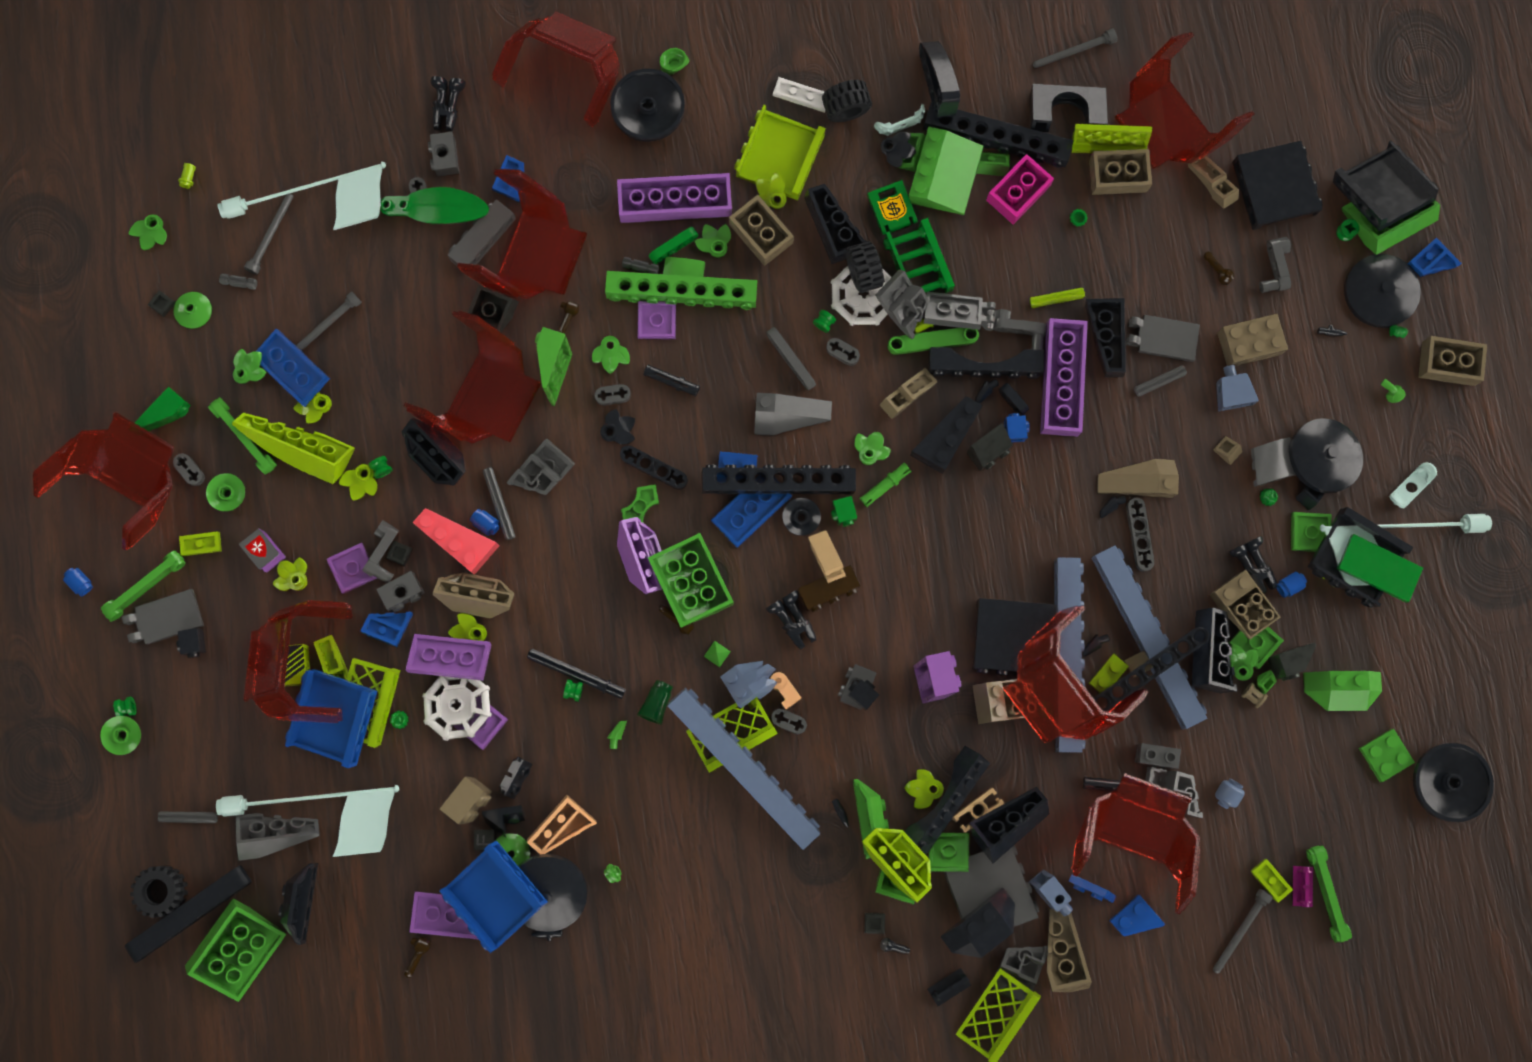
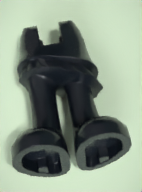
M433 76L430 83L437 91V100L432 102L434 106L432 107L433 129L440 131L442 117H446V131L452 132L458 117L456 115L458 112L456 111L457 98L459 93L465 88L466 82L459 78H451L449 80L448 106H445L448 81L443 77Z
M1260 536L1232 549L1229 553L1232 557L1239 559L1245 570L1263 594H1265L1266 588L1262 580L1264 579L1266 585L1271 590L1277 588V582L1273 570L1271 571V567L1267 566L1259 551V546L1263 543V538ZM1247 551L1249 552L1253 561L1255 562L1257 569H1255L1247 555Z
M795 590L782 598V600L790 610L796 623H793L788 616L781 600L771 604L766 610L768 613L776 614L785 625L782 629L786 630L785 633L801 650L805 648V645L799 634L805 632L811 643L817 639L812 624L803 617L796 601L799 593Z

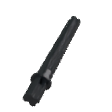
M530 649L527 658L590 685L603 691V694L608 693L620 699L624 696L626 689L611 683V680L607 681L534 649Z

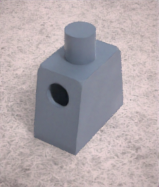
M1235 365L1223 368L1225 377L1220 378L1216 383L1219 412L1252 406L1259 401L1247 373L1237 375Z
M1043 869L1029 881L1030 885L1051 909L1056 912L1060 911L1063 916H1067L1072 912L1073 908L1069 905L1071 897L1055 876Z

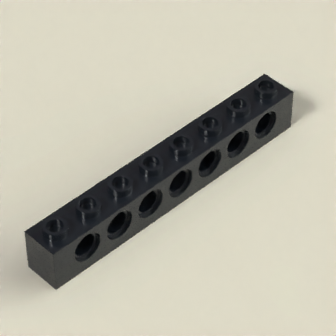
M930 102L923 128L928 131V127L947 130L983 145V148H994L1001 153L1016 154L1020 158L1027 154L1038 163H1050L1057 168L1066 167L1074 142L1071 139L958 109L955 116L936 117L932 102ZM945 120L948 122V124L943 125L940 123V121ZM958 125H964L966 129L962 130ZM976 130H982L984 134H978ZM995 134H998V135H1000L1002 138H1001V139H996V138L994 137V135H995ZM1012 139H1017L1019 144L1013 143ZM1029 144H1035L1037 148L1033 149ZM1047 149H1053L1055 153H1049Z
M706 465V468H702L701 471L702 494H854L856 492V468H850L849 465H841L839 468H832L831 465H822L820 468H813L812 465H802L801 468H794L793 465H783L782 468H775L774 465H764L763 468H756L755 465H744V468H736V465H725V468H717V465ZM724 475L726 482L719 483L716 480V476ZM737 475H743L745 477V482L738 483L735 477ZM761 475L765 481L757 483L754 477ZM799 475L802 478V483H795L793 476ZM818 475L821 478V483H814L812 476ZM774 476H782L783 483H776ZM831 476H838L840 478V483H833L831 480Z

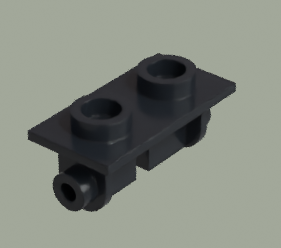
M518 756L516 760L513 759L508 769V772L513 775L512 777L505 775L499 786V792L515 799L521 790L522 783L530 773L532 763Z
M959 968L927 990L936 1005L940 1006L970 987L971 984L966 974Z

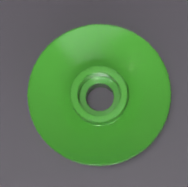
M198 292L183 294L174 305L176 321L189 329L205 325L212 314V306L209 299ZM193 306V310L188 311V308Z
M220 474L209 482L206 489V497L213 508L219 511H231L243 502L245 486L233 474ZM230 491V496L226 497L225 492Z
M115 716L103 725L100 738L103 746L110 753L126 755L134 751L139 745L141 730L132 718ZM121 731H124L126 733L125 738L121 737Z
M508 833L506 837L502 835L495 840L498 841L507 853L510 850L514 851L515 854L512 859L517 865L530 858L529 845L520 835Z

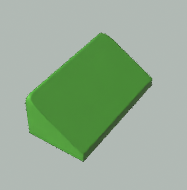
M910 133L911 137L908 143L913 145L916 154L909 159H903L902 166L898 168L916 172L926 138L923 133Z
M982 152L976 174L1006 176L1010 168V154Z

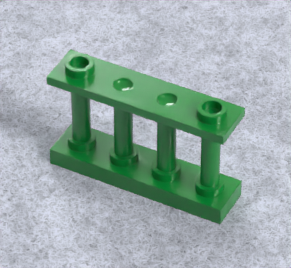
M928 218L920 221L918 230L892 239L890 231L886 232L883 244L885 249L889 250L897 271L899 269L905 271L902 262L925 254L931 255L933 260L931 264L906 272L908 278L911 279L934 271L938 273V281L921 286L926 293L938 288H944L945 293L953 291L955 287ZM918 237L924 238L926 243L924 247L902 255L898 254L896 245Z

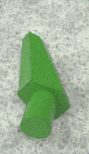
M619 721L608 735L607 739H610L609 749H617L618 739H622L627 721Z

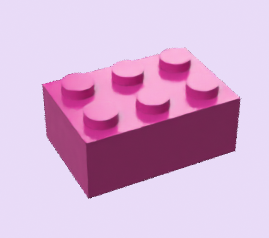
M1026 154L989 192L986 201L1014 225L1046 192L1054 178Z

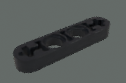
M628 445L621 449L620 457L624 463L674 489L682 490L687 486L688 479L682 471L633 446ZM631 450L632 455L635 457H637L638 454H640V456L637 459V463L634 464L635 459L632 457L625 459L626 456L624 452H629ZM642 459H649L651 465L648 468H642L640 466ZM660 467H665L668 473L666 476L660 477L657 475V470ZM671 471L674 472L673 476L676 478L682 476V480L684 481V483H679V485H676V480L672 478L670 479V481H667L671 475Z

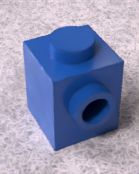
M1019 413L1009 414V417H1006L1004 420V427L1011 442H1025L1028 438L1027 432L1030 431L1029 421H1026V416H1020Z

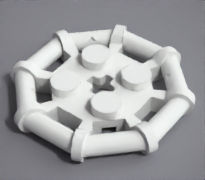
M847 266L830 282L832 284V309H835L851 326L880 325V322L888 315L884 308L878 314L874 311L880 305L875 294L882 287L867 291L869 295H866L865 299L862 298V295L858 294L859 291L856 289L852 279H850L848 284L842 282L850 274ZM883 269L885 285L892 277ZM839 289L845 290V299L840 300ZM846 304L850 306L854 311L853 315H851L843 306H845ZM858 313H870L871 317H858Z
M439 676L427 692L422 695L424 698V724L429 725L445 741L464 737L473 738L487 718L492 715L490 713L489 701L490 687L480 680ZM461 679L458 685L449 684V681ZM468 681L472 685H474L477 688V690H475L474 692L469 690L466 687ZM443 685L445 688L443 689L441 695L439 694L437 697L434 696L438 689ZM480 695L482 709L477 708L476 697ZM455 700H458V702L461 703V706L458 708V710L452 707V704L455 703ZM432 701H436V713L432 714ZM475 713L480 714L472 726H470L468 721L474 717ZM438 718H442L447 723L445 729L436 722ZM463 724L464 730L452 731L453 725Z

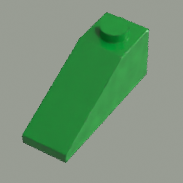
M168 387L135 421L129 430L136 435H140L176 421L188 413L191 405Z

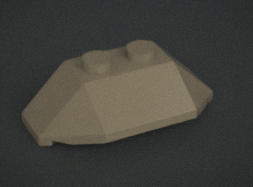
M463 572L445 578H438L433 591V595L450 610L485 618H493L510 610L514 598V592L501 580Z

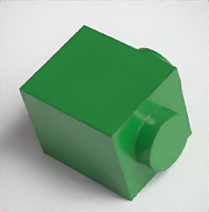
M852 496L833 500L834 510H831L833 521H837V524L843 525V527L854 525V521L857 520V514Z

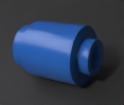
M477 509L470 518V522L473 523L472 525L487 536L494 535L500 527L498 525L499 520L485 510Z
M70 568L64 573L63 581L75 594H79L82 597L93 588L91 580L79 568Z
M1293 572L1279 580L1276 589L1283 598L1291 597L1306 588L1307 580L1302 573Z

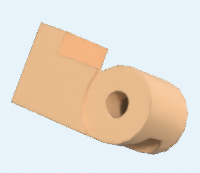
M776 672L771 676V679L777 682L773 689L778 690L784 698L781 705L785 710L801 700V696L783 673Z

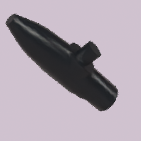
M1329 325L1328 328L1319 327L1317 330L1318 334L1329 336L1347 335V332L1335 329L1333 325Z
M837 798L832 800V804L841 822L846 827H849L848 818Z
M562 930L553 932L536 931L532 933V936L547 938V941H551L553 937H562L563 935Z

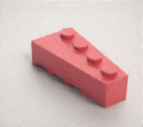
M426 508L413 521L419 529L474 575L499 547L497 542Z

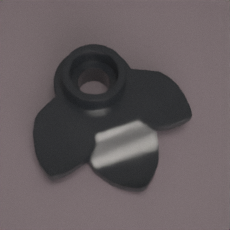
M899 132L893 138L888 137L882 141L881 151L887 156V161L890 165L901 167L903 159H909L916 154L913 145L908 143L911 137L910 133Z
M617 409L610 411L605 417V424L601 427V437L607 442L615 441L620 445L632 443L635 438L630 431L634 427L635 418L629 416L620 417ZM608 430H613V434L611 436H608L606 434Z

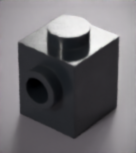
M194 628L178 631L179 640H177L176 645L181 655H185L188 658L200 657L201 653H206L202 629Z
M855 680L848 689L850 691L848 696L865 711L878 698L879 694L874 690L875 686L868 680L865 682L861 680L859 683Z

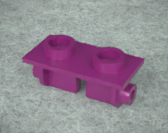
M1293 866L1292 906L1313 907V867Z

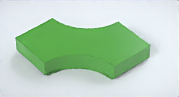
M656 484L637 487V495L633 503L621 509L623 520L638 517L643 523L646 512L652 506L659 504Z

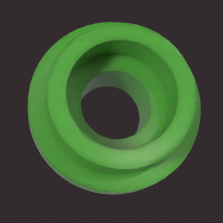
M609 864L604 870V875L610 883L621 880L622 873L618 866Z

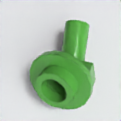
M1387 379L1381 382V385L1388 390L1386 394L1388 402L1397 403L1404 399L1405 391L1401 386H1394Z

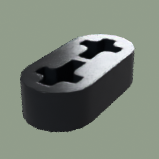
M1005 383L998 389L1004 400L1020 416L1029 411L1028 405L1008 383Z

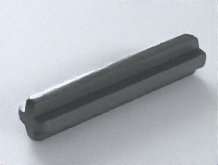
M1179 366L1136 386L1134 392L1138 397L1185 376L1187 371L1184 366Z
M160 811L158 813V822L217 823L218 814L216 812Z

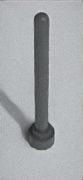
M1111 28L1106 30L1101 37L1034 61L1033 67H1042L1103 43L1114 44L1118 40L1117 34Z
M291 193L286 194L253 259L250 258L246 262L244 269L248 272L258 275L261 269L260 261L293 199Z
M351 291L346 295L345 302L300 341L296 347L302 351L350 307H357L362 302Z
M1262 889L1257 891L1255 904L1213 967L1215 973L1221 972L1261 908L1272 901L1273 897Z

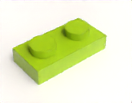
M218 531L179 536L181 556L222 551L221 537Z
M1112 654L1088 684L1100 693L1114 684L1129 666L1115 654Z
M1267 859L1262 860L1250 871L1278 903L1293 891Z

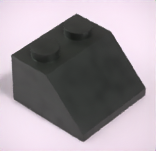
M478 285L465 320L500 335L511 321L519 301Z
M1001 423L971 445L966 454L980 471L984 468L988 470L996 464L994 461L997 458L1003 459L1011 453L1009 449L1013 444L1004 425Z
M1310 643L1270 656L1268 663L1275 678H1281L1282 681L1300 677L1299 673L1306 670L1316 648V643Z

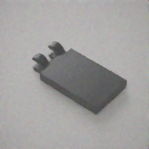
M927 292L929 304L924 314L925 324L980 330L982 326L985 330H993L996 303L983 302V298Z
M1144 315L1143 319L1134 316L1129 319L1128 327L1138 328L1139 336L1129 334V337L1126 338V345L1138 347L1139 353L1189 362L1195 361L1200 324Z
M193 589L135 607L136 613L122 616L123 624L131 625L136 623L138 632L127 635L129 643L132 642V644L144 640L145 644L149 645L176 636L178 631L204 626Z

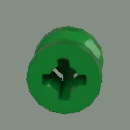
M1353 219L1345 220L1336 230L1337 237L1342 241H1350L1358 234L1359 224Z
M820 310L819 317L814 319L813 324L819 330L828 333L831 324L835 323L836 318L829 312Z
M386 456L378 457L368 464L373 469V475L376 479L382 478L393 471L392 467L387 464Z
M568 679L563 698H573L579 702L583 683H573L572 680Z
M126 697L125 700L117 699L113 703L116 716L136 715L137 708L133 697Z

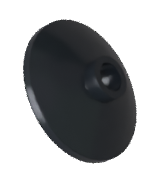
M796 498L785 506L782 518L789 532L798 536H805L817 529L820 524L821 513L818 506L812 500ZM804 515L805 520L799 521L798 516Z

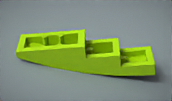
M333 635L313 642L324 673L347 680L349 672Z

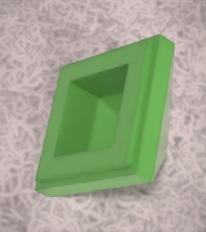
M714 641L704 657L720 668L731 651Z
M1271 670L1257 676V685L1263 694L1267 693L1277 682Z

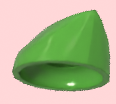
M670 48L662 53L660 68L661 71L668 75H673L683 69L690 60L683 50Z

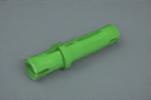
M902 463L892 473L889 472L886 478L860 497V500L866 507H869L870 504L894 485L897 486L900 480L911 473V470L905 463Z

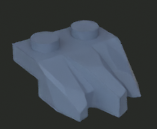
M763 661L735 665L721 676L722 681L740 708H743L756 697L761 699L777 684L775 680L769 679L776 669L769 664L763 666Z

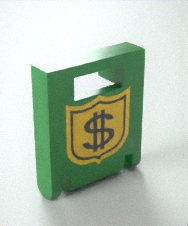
M902 180L867 193L882 235L886 234L885 226H887L890 233L910 226L909 217L913 224L918 222ZM894 189L895 195L880 200L878 194Z

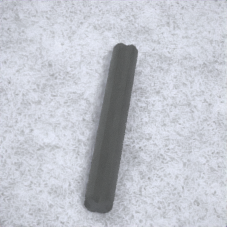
M491 467L483 470V475L506 540H511L515 538V533L493 469Z

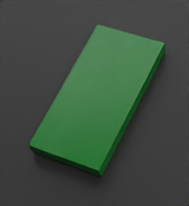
M1352 534L1337 569L1408 603L1423 567Z

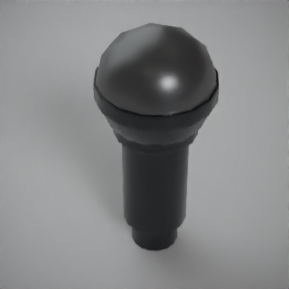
M883 938L880 942V948L884 952L910 953V948L894 943L889 938Z

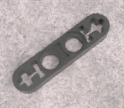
M775 327L766 332L768 339L805 389L809 391L815 387L814 379Z
M1133 498L1127 503L1126 510L1136 568L1141 572H1146L1154 566L1146 507L1142 499ZM1134 502H1136V505H1140V508L1137 509L1138 515L1142 514V516H1138L1135 518L1132 517L1136 515L1135 508H1131ZM1136 520L1142 521L1144 525L1142 530L1134 528ZM1139 539L1146 541L1147 546L1145 549H1140L1137 546ZM1148 551V554L1144 555L1145 561H1149V564L1146 565L1145 568L1144 565L1140 564V562L1143 561V554L1139 556L1138 553H1144Z

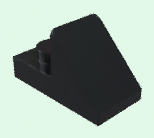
M522 805L482 811L485 823L504 837H506V824H517L525 821Z

